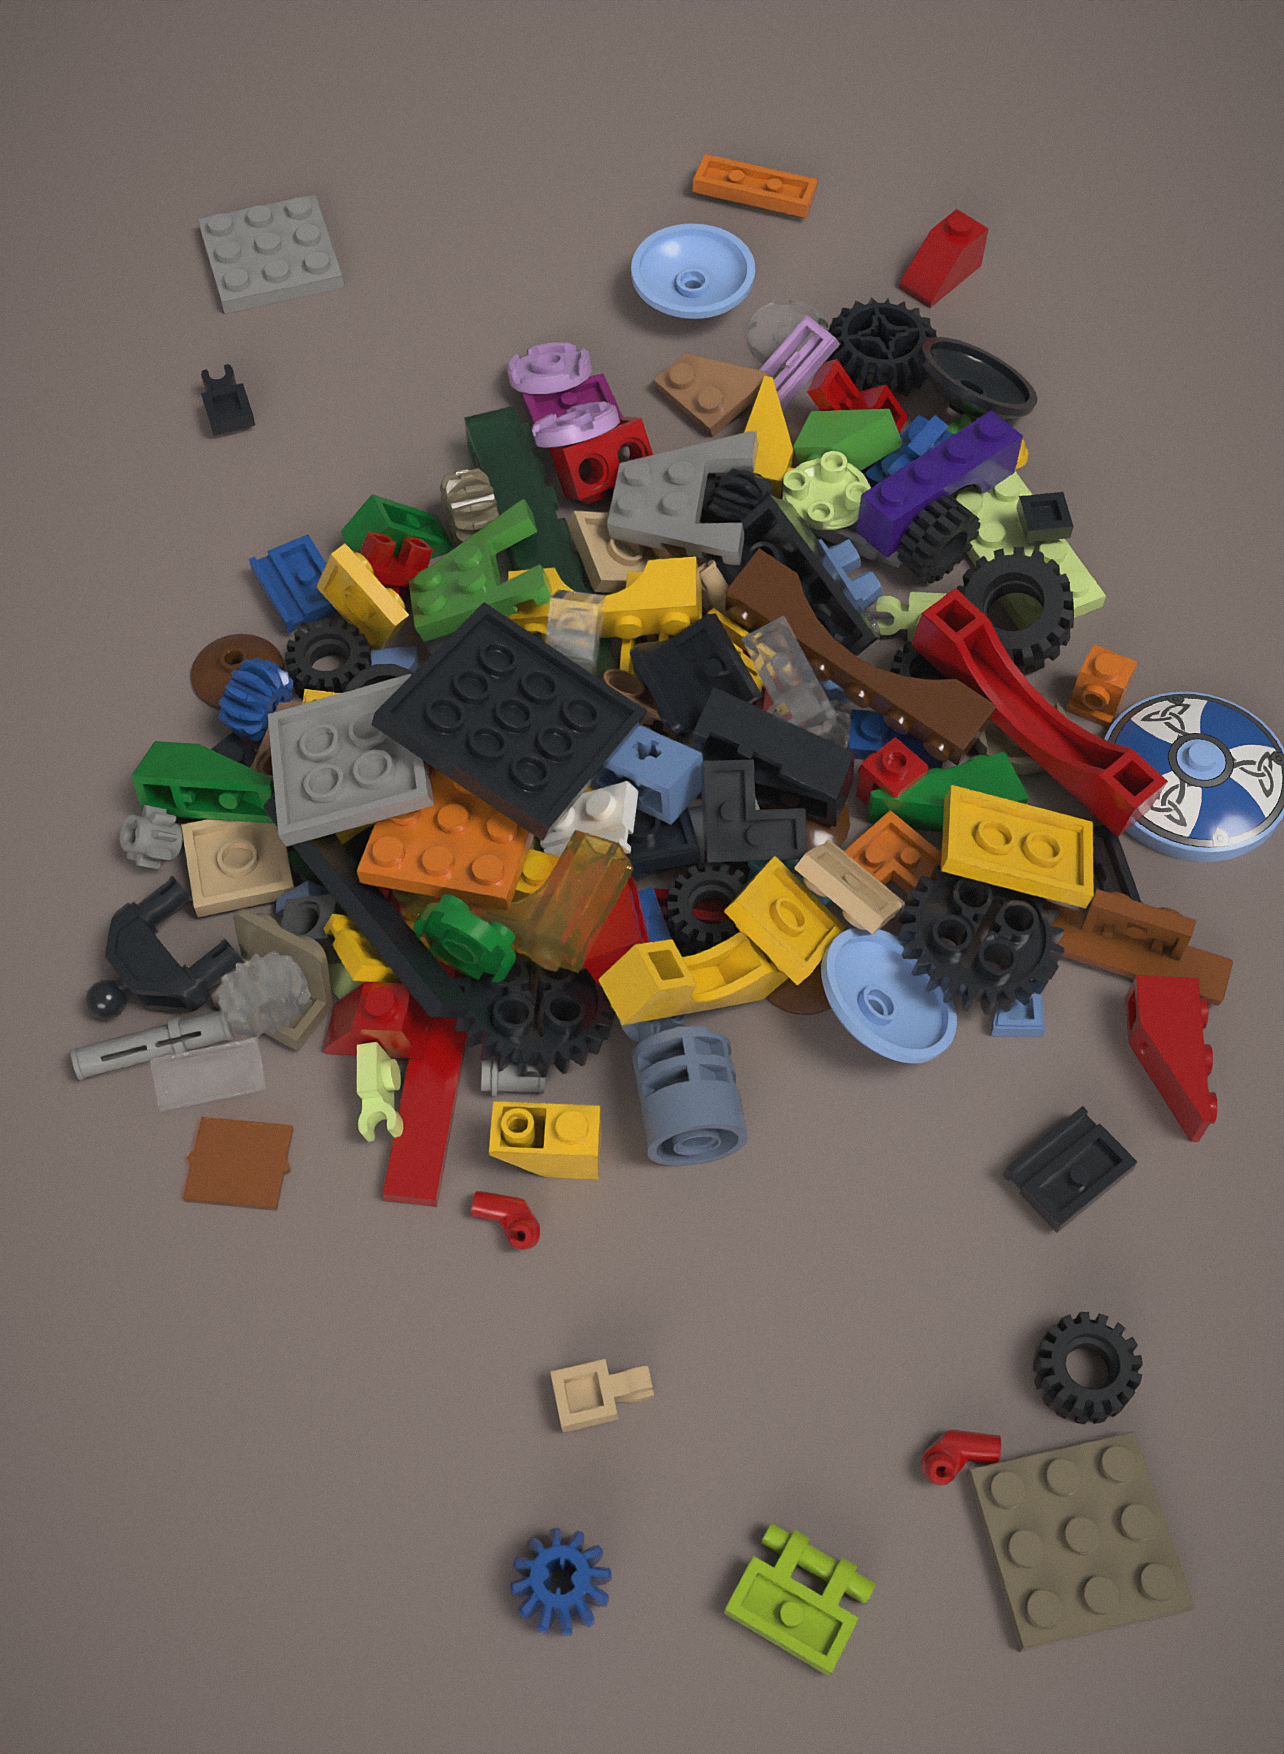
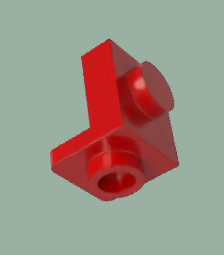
M895 737L877 752L870 754L861 763L858 769L859 779L856 796L868 806L870 792L881 787L892 798H898L927 774L928 765Z

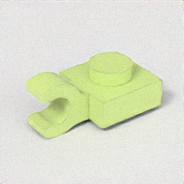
M377 1042L357 1045V1094L362 1099V1111L358 1120V1128L368 1142L374 1141L375 1126L384 1119H387V1130L394 1138L401 1137L403 1132V1120L395 1110L394 1091L399 1090L401 1086L400 1069L397 1061L391 1059Z

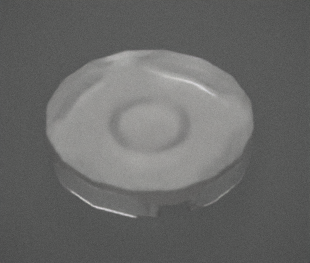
M779 301L768 303L756 310L749 320L747 345L751 354L764 364L806 315L826 331H828V322L825 316L815 307L800 301H789V305L780 306ZM811 332L806 337V339L799 345V347L793 352V354L795 352H799V350L813 336L814 332ZM786 362L779 368V370H783L786 367Z

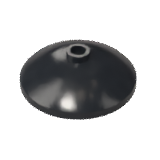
M930 337L923 342L919 349L918 356L922 370L937 393L949 402L950 408L958 414L968 413L976 417H982L992 410L1002 419H1016L1026 416L1033 411L1037 403V394L1031 384L1014 368L987 351L966 342L947 337Z

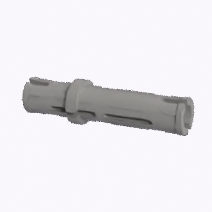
M223 1008L220 1011L181 1020L180 1016L168 1018V1024L122 1035L80 1048L75 1047L71 1049V1058L77 1078L83 1080L89 1076L134 1066L176 1054L177 1058L189 1056V1050L225 1040H233L234 1034L226 1008ZM200 1031V1033H196V1034H192V1035H188V1036L179 1037V1036H181V1035H185V1034H189V1033H192V1032ZM170 1038H171V1039H172V1038H176V1039L169 1040V1041L162 1042V1043L159 1042V1041L166 1040V1039H170ZM143 1045H146V1046H147V1047L135 1049V1050H132V1051L120 1053V1054L113 1055V1056H109V1057L106 1056V1055H109V1054H113V1053H117V1052H120V1051H124V1050L136 1048V1047L143 1046Z

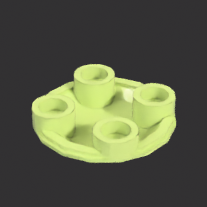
M829 451L821 458L803 462L785 474L783 480V500L793 505L808 527L816 530H838L851 526L858 520L861 494L871 489L865 475L855 466L847 463V458L843 453Z

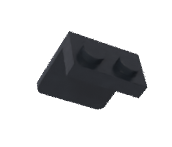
M716 613L706 614L671 640L641 643L630 649V656L634 661L633 667L637 677L644 685L648 686L658 704L657 711L661 720L677 734L694 731L713 687L749 704L763 696Z

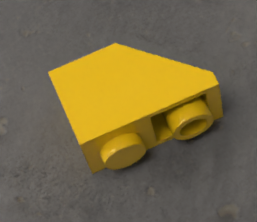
M493 1101L489 1142L490 1156L545 1178L599 1180L601 1105Z

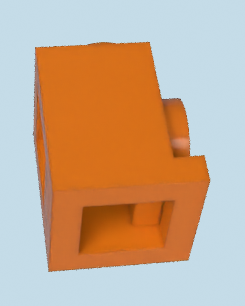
M1093 644L1079 671L1066 711L1109 728L1127 693L1138 662Z

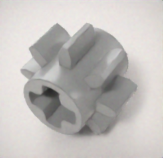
M144 805L142 816L134 814L128 816L120 832V844L123 850L128 851L127 858L136 860L137 866L152 869L160 868L161 859L169 861L174 859L180 852L183 842L182 829L178 824H175L176 816L167 814L166 809Z

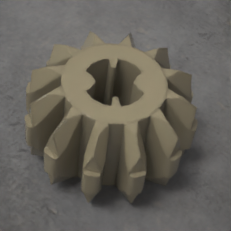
M479 468L456 470L453 474L444 476L439 487L441 491L440 500L443 506L442 513L445 516L446 527L450 530L451 538L460 545L499 516L496 506L497 501L495 500L493 487L490 486L488 476Z

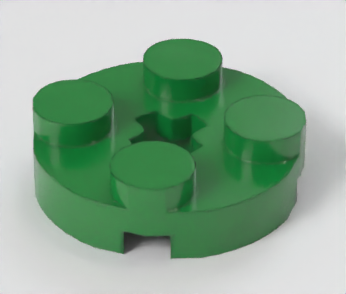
M444 894L438 903H428L414 923L413 928L418 939H420L425 931L427 936L433 941L428 950L440 961L468 977L479 980L483 972L495 974L491 983H499L505 979L516 961L515 952L511 947L516 940L514 933L498 922L490 921L487 923L470 913L468 905L453 895Z

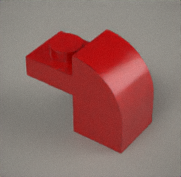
M837 359L823 363L807 390L808 395L820 411L890 409L899 433L908 419V415L887 385L859 392Z

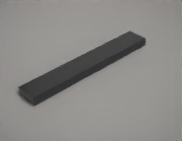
M272 794L263 808L278 827L275 794ZM334 833L292 845L428 1016L464 1018L472 1008L473 1003L423 942L418 939L414 931L378 887L360 883L357 875L359 864Z

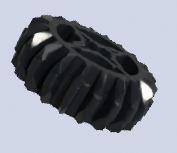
M871 297L866 305L855 301L851 309L842 308L840 315L832 319L828 332L837 339L840 345L826 362L837 359L859 392L887 385L893 395L899 392L904 396H908L912 388L921 389L925 379L928 378L922 370L918 352L926 339L937 337V330L931 327L930 318L920 316L919 308L908 310L905 301L896 305L891 304L889 298L884 303H877Z

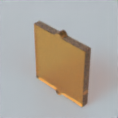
M201 1116L194 1151L187 1155L190 1169L183 1195L184 1201L277 1211L284 1175L289 1174L291 1171L287 1160L294 1131L293 1126Z

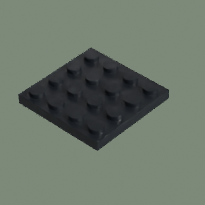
M483 602L379 707L374 714L371 725L544 841L638 728L647 710Z

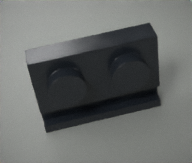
M1084 1106L1006 1167L1003 1173L1007 1181L1012 1180L1021 1190L1020 1194L1056 1233L1132 1172L1138 1163L1100 1123L1097 1125L1087 1115L1088 1110Z

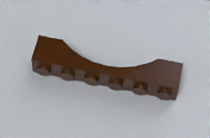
M760 548L726 590L725 610L728 611V616L734 623L746 630L753 628L765 636L767 643L778 653L785 656L792 654L805 663L807 671L818 680L823 682L830 680L844 689L845 696L852 703L861 708L869 706L884 716V722L892 730L902 735L909 733L921 741L924 749L937 760L942 762L949 760L956 766L959 765L992 719L996 705L957 679L928 680L905 677L877 668L852 654L836 641L816 618L804 595L798 574Z

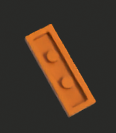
M704 154L693 178L692 192L807 218L817 193L818 179Z

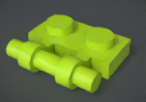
M771 1523L761 1544L781 1555L775 1568L753 1556L727 1604L724 1614L830 1677L859 1620V1617L838 1605L844 1593L866 1605L876 1583L856 1572L858 1565L844 1557L839 1562L810 1545L811 1538L796 1529L791 1534L776 1524ZM797 1565L828 1583L822 1596L791 1578Z

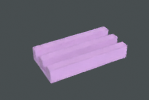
M808 315L803 318L759 369L767 372L772 377L786 362V367L774 379L782 409L788 405L840 345L834 336ZM811 332H814L813 336L806 342V344L799 350V352H795L793 354V352L806 339V337Z

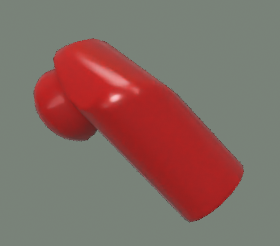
M948 1430L924 1452L921 1461L922 1472L933 1484L940 1486L951 1483L955 1479L956 1474L968 1461L988 1464L999 1463L1001 1437L1000 1435Z

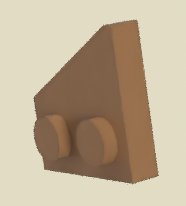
M684 353L655 378L654 382L661 394L713 438L756 400L764 375L770 377L771 375L765 371Z

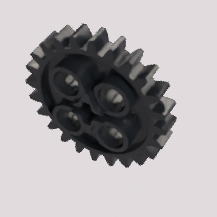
M940 865L935 866L930 878L922 875L915 890H910L905 901L906 906L903 907L898 920L904 924L898 934V940L908 942L902 957L903 959L918 960L911 972L913 976L928 974L930 979L925 990L929 992L941 986L945 989L943 1002L946 1004L955 995L962 997L964 1011L969 1010L974 1000L980 1001L984 1014L990 1013L995 1001H998L1005 1012H1009L1016 999L1025 1006L1029 1003L1034 992L1037 994L1043 992L1049 980L1053 978L1059 968L1057 962L1064 952V947L1058 943L1065 932L1062 928L1052 926L1060 913L1058 910L1043 909L1048 900L1047 898L941 871ZM961 900L969 901L975 907L967 906ZM993 902H998L1001 908L970 967H963L961 960L990 905ZM1007 923L1017 926L1021 931L1013 930ZM940 938L950 939L956 946L947 945ZM986 961L996 963L1000 966L1001 970L993 969Z
M519 928L517 939L511 946L515 952L516 961L505 979L499 983H491L495 974L483 972L480 979L477 980L455 970L454 978L452 979L473 1003V1006L464 1018H455L454 1031H467L464 1043L466 1048L478 1044L482 1045L480 1060H487L495 1054L500 1057L499 1070L503 1071L511 1062L518 1063L519 1075L525 1076L529 1065L536 1066L543 1078L547 1076L549 1065L554 1064L562 1074H566L570 1060H573L580 1066H584L588 1053L597 1055L600 1052L602 1041L609 1038L615 1011L611 1007L602 986L596 983L588 969L580 970L578 968L572 949L569 950L564 947V935H560L552 943L547 941L545 930L540 929L536 939H529L524 928ZM526 967L529 968L531 971V992L527 991L529 974L527 973ZM534 1010L539 1011L536 1020V1028L540 1036H537L534 1032Z

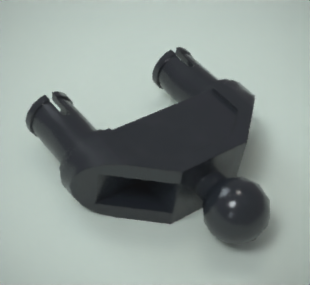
M171 876L167 882L139 904H136L134 901L130 904L126 903L114 913L109 928L105 958L119 974V977L114 981L100 980L94 983L87 991L86 1005L93 1016L99 1019H113L119 1016L125 1009L127 996L133 992L149 1010L171 1012L197 1011L209 1001L207 998L211 995L208 991L239 966L242 967L245 962L224 938L221 940V943L189 968L186 964L182 967L156 936L159 933L157 929L159 925L187 903L193 901L177 880Z

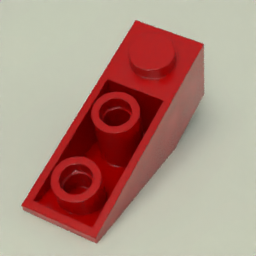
M1136 975L1125 997L1128 1044L1190 1142H1199L1208 1126L1215 1123L1218 1110L1217 1096L1215 1092H1209L1207 1077L1212 1071L1213 1051L1210 1044H1204L1203 1029L1206 1028L1208 1022V1001L1206 998H1200L1198 978Z

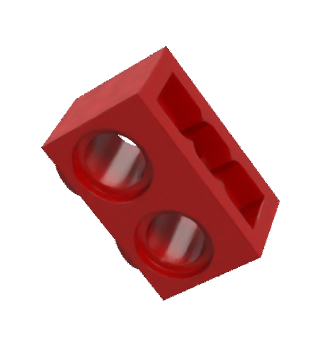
M623 417L619 419L620 422L615 428L604 434L570 445L549 447L565 497L581 500L582 504L592 503L607 496L606 490L614 487L616 484L620 465L618 451L624 443L627 444L630 452L628 461L653 455L642 418ZM587 458L591 464V473L585 481H582L579 476V466Z

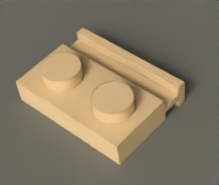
M829 839L824 844L821 843L806 852L794 867L796 871L804 876L803 881L812 892L821 897L830 898L843 909L842 914L850 924L858 929L868 930L872 935L890 919H893L905 904L904 901Z

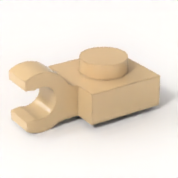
M606 1359L550 1371L563 1433L619 1420L615 1403L639 1402L655 1397L648 1366L635 1367L609 1375Z

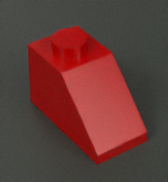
M954 210L930 230L899 283V289L929 308L934 306L981 267L989 228L960 210Z
M363 982L334 1004L323 1051L326 1054L357 1056V1045L377 1042L389 1057L422 1059L432 1017L428 1016L403 983Z

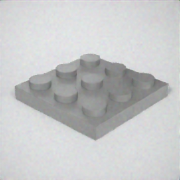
M315 194L265 205H256L251 208L227 213H218L198 219L224 314L345 288L343 275Z
M411 674L267 714L278 836L285 846L434 806L428 763L371 725L375 712Z

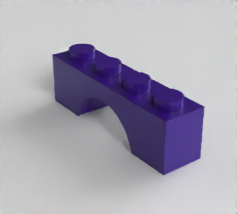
M992 410L861 494L856 532L883 556L888 558L897 552L898 547L903 544L900 540L903 534L909 533L910 529L908 526L912 521L916 523L919 519L918 514L923 509L925 511L928 510L929 503L934 500L938 502L941 496H950L956 490L972 484L984 494L1014 474L1023 435Z

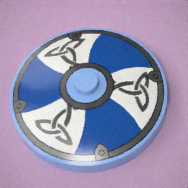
M1169 692L1151 696L1135 703L1121 713L1113 722L1104 738L1109 742L1132 748L1168 781L1152 808L1126 830L1134 839L1154 851L1177 859L1195 862H1216L1236 858L1262 845L1275 832L1284 817V747L1263 721L1231 701L1198 692Z

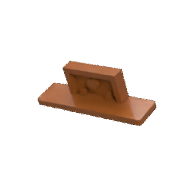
M1099 889L1095 890L1087 913L1049 901L1044 905V910H1058L1060 913L1052 926L1064 929L1065 933L1058 943L1064 947L1063 957L1132 979L1136 975L1198 978L1200 998H1206L1208 1003L1213 1005H1220L1222 1003L1233 961L1230 958L1188 945L1196 924L1195 919L1182 916L1179 912L1170 908H1157L1134 901L1127 895L1119 892H1105Z

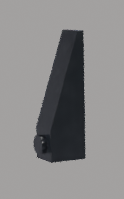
M769 495L740 522L743 523L744 530L740 565L724 564L722 556L709 553L704 555L707 562L710 560L715 561L717 568L730 586L760 548L798 574L804 595L816 618L830 635L855 656L860 655L879 638L817 537L789 502Z

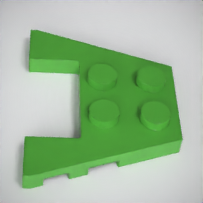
M525 499L516 503L409 581L414 626L424 642L454 633L483 602L504 616L517 613L518 607L516 604L534 599L537 606L554 600L550 580L541 564L501 584L496 554L537 532L533 512Z

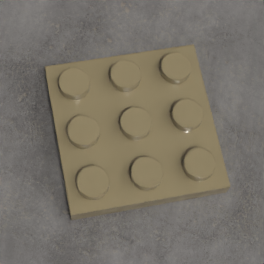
M1135 1431L969 1470L967 1474L1020 1652L1189 1612L1195 1607Z

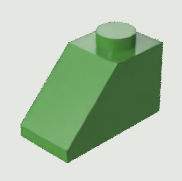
M890 409L811 411L793 449L800 464L821 458L826 452L838 451L846 456L847 463L852 464L861 471L899 449L902 439Z

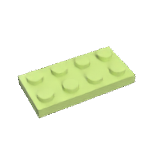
M1016 471L984 494L972 485L950 495L980 519V528L976 530L979 532L978 536L970 542L973 544L970 551H965L975 567L976 561L983 556L988 561L995 559L993 551L1002 548L1005 555L1014 554V547H1024L1026 556H1031L1033 551L1037 550L1044 553L1045 563L1053 559L1060 566V574L1066 573L1070 581V591H1073L1074 618L1103 607L1106 598L1105 593L1065 539L1026 542L1016 507L1019 496L1032 495V493ZM1011 593L998 599L1019 630L1032 625L1043 611L1042 605L1035 598L1027 594Z

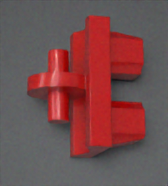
M368 532L361 550H352L353 553L358 552L368 560L373 568V575L385 588H390L400 597H405L409 581L415 578L419 572L428 568L433 549L420 538L406 537L404 538L399 556L393 555L397 544L395 541L382 533Z

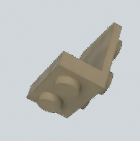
M241 908L233 919L241 958L245 964L229 974L212 993L213 1005L219 1009L226 1008L228 1014L299 1051L334 1006L325 951L314 939L305 935L298 937L281 928L270 916L264 913L254 914L247 909Z

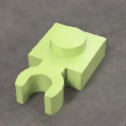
M910 592L909 604H903L892 596L879 597L877 599L876 611L889 612L893 615V618L888 620L877 619L875 632L880 635H892L900 629H908L907 641H912L922 612L948 593Z

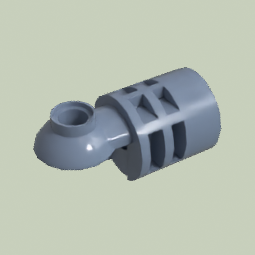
M686 1014L628 1025L621 1024L622 1029L630 1039L637 1042L640 1041L632 1050V1061L636 1072L638 1097L641 1103V1117L647 1155L652 1161L669 1166H689L722 1159L739 1151L747 1143V1129L739 1089L736 1087L735 1065L731 1061L732 1049L730 1039L721 1034L708 1031L707 1026H685Z

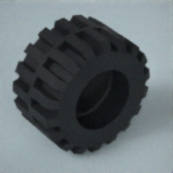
M1014 547V554L1005 555L1003 548L993 551L995 559L988 561L983 556L976 561L977 570L975 572L967 569L962 576L964 586H958L957 590L986 616L992 604L1007 594L1023 593L1035 598L1042 605L1043 611L1032 625L1018 631H1006L994 625L993 627L1005 650L1023 675L1027 666L1033 665L1034 670L1038 671L1045 667L1044 660L1049 657L1054 661L1060 655V646H1067L1071 638L1070 629L1074 626L1073 591H1070V581L1066 573L1060 574V566L1053 559L1048 563L1044 562V553L1034 550L1031 556H1026L1024 547Z

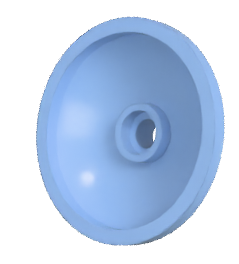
M680 224L653 233L638 246L632 258L631 277L634 288L639 296L658 311L683 319H705L723 314L735 308L749 295L755 280V262L749 248L732 233L705 224Z
M851 928L842 932L828 945L821 962V977L828 1003L843 1027L862 1045L892 1060L916 1064L928 1062L938 1057L948 1048L956 1033L957 1014L953 999L947 1004L943 1002L945 989L941 986L929 992L925 990L930 979L927 973L920 976H913L911 974L918 960L903 959L902 953L907 942L898 940V936L880 929L873 935L868 930Z

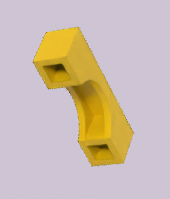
M694 556L648 560L642 574L634 583L617 593L605 596L580 594L564 584L555 568H543L550 580L554 600L537 606L534 599L516 604L518 607L517 613L507 616V618L531 634L541 633L545 643L570 640L583 643L596 638L610 637L634 639L640 635L664 633L677 636L702 618V582L697 559ZM528 570L508 571V580Z
M738 932L726 941L706 951L687 957L681 956L672 939L635 944L598 980L621 1024L628 1025L761 1001L789 977L774 966L771 959L749 936Z

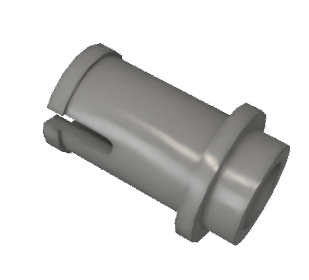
M493 1055L492 1060L482 1061L481 1091H491V1096H497V1091L538 1092L539 1094H544L545 1077L520 1076L518 1063L513 1062L501 1071L499 1070V1060L496 1055ZM530 1065L525 1076H541L537 1067Z

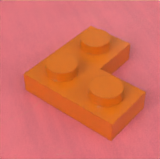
M891 810L844 850L847 855L883 885L892 880L908 894L911 889L915 890L922 875L930 878L935 866H941L942 853Z

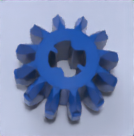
M257 657L252 660L246 659L241 663L239 670L232 672L229 683L224 685L225 692L219 700V705L221 706L219 720L224 722L225 727L233 730L232 733L244 739L249 738L257 742L264 738L268 728L267 714L275 712L278 703L290 702L293 699L291 693L293 679L289 677L288 672L280 669L279 665L269 660L263 661Z
M554 1528L550 1530L551 1547L545 1549L540 1540L535 1537L528 1541L529 1550L535 1558L534 1561L525 1557L515 1558L513 1562L514 1569L521 1575L526 1576V1578L517 1579L512 1582L510 1590L513 1596L528 1597L518 1608L522 1619L530 1618L542 1610L538 1618V1631L546 1634L550 1630L554 1618H560L562 1635L567 1637L571 1636L573 1632L572 1616L577 1614L581 1622L587 1627H591L595 1623V1617L587 1603L597 1607H606L608 1605L609 1595L595 1586L610 1582L612 1575L610 1568L594 1567L603 1557V1550L599 1545L592 1546L581 1554L584 1545V1533L575 1531L571 1536L569 1545L566 1546L562 1545L560 1529ZM561 1570L562 1576L565 1577L566 1571L572 1572V1591L561 1595L560 1588L558 1587L555 1594L549 1591L552 1587L550 1574Z

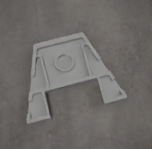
M756 431L620 463L607 522L610 538L662 549L665 544L686 548L687 555L703 558L705 553L722 556L724 564L740 565L744 543L743 523L699 524L708 473H728L732 468L754 472L758 450Z

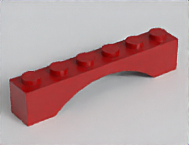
M954 588L922 612L911 646L947 679L959 680L995 704L996 709L991 720L1112 833L1119 837L1152 808L1168 781L1132 748L1109 742L1091 734L1049 704L1014 664L999 640L990 619L962 593Z

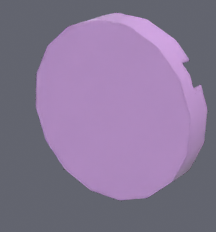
M567 342L535 345L527 349L528 356L519 359V354H516L507 364L510 386L517 391L528 394H549L565 391L578 386L587 380L592 373L589 352L584 348L578 352L576 345Z
M602 401L570 407L569 410H566L567 414L558 418L556 414H549L538 420L531 429L536 445L549 448L570 445L594 438L615 428L620 421L616 406Z

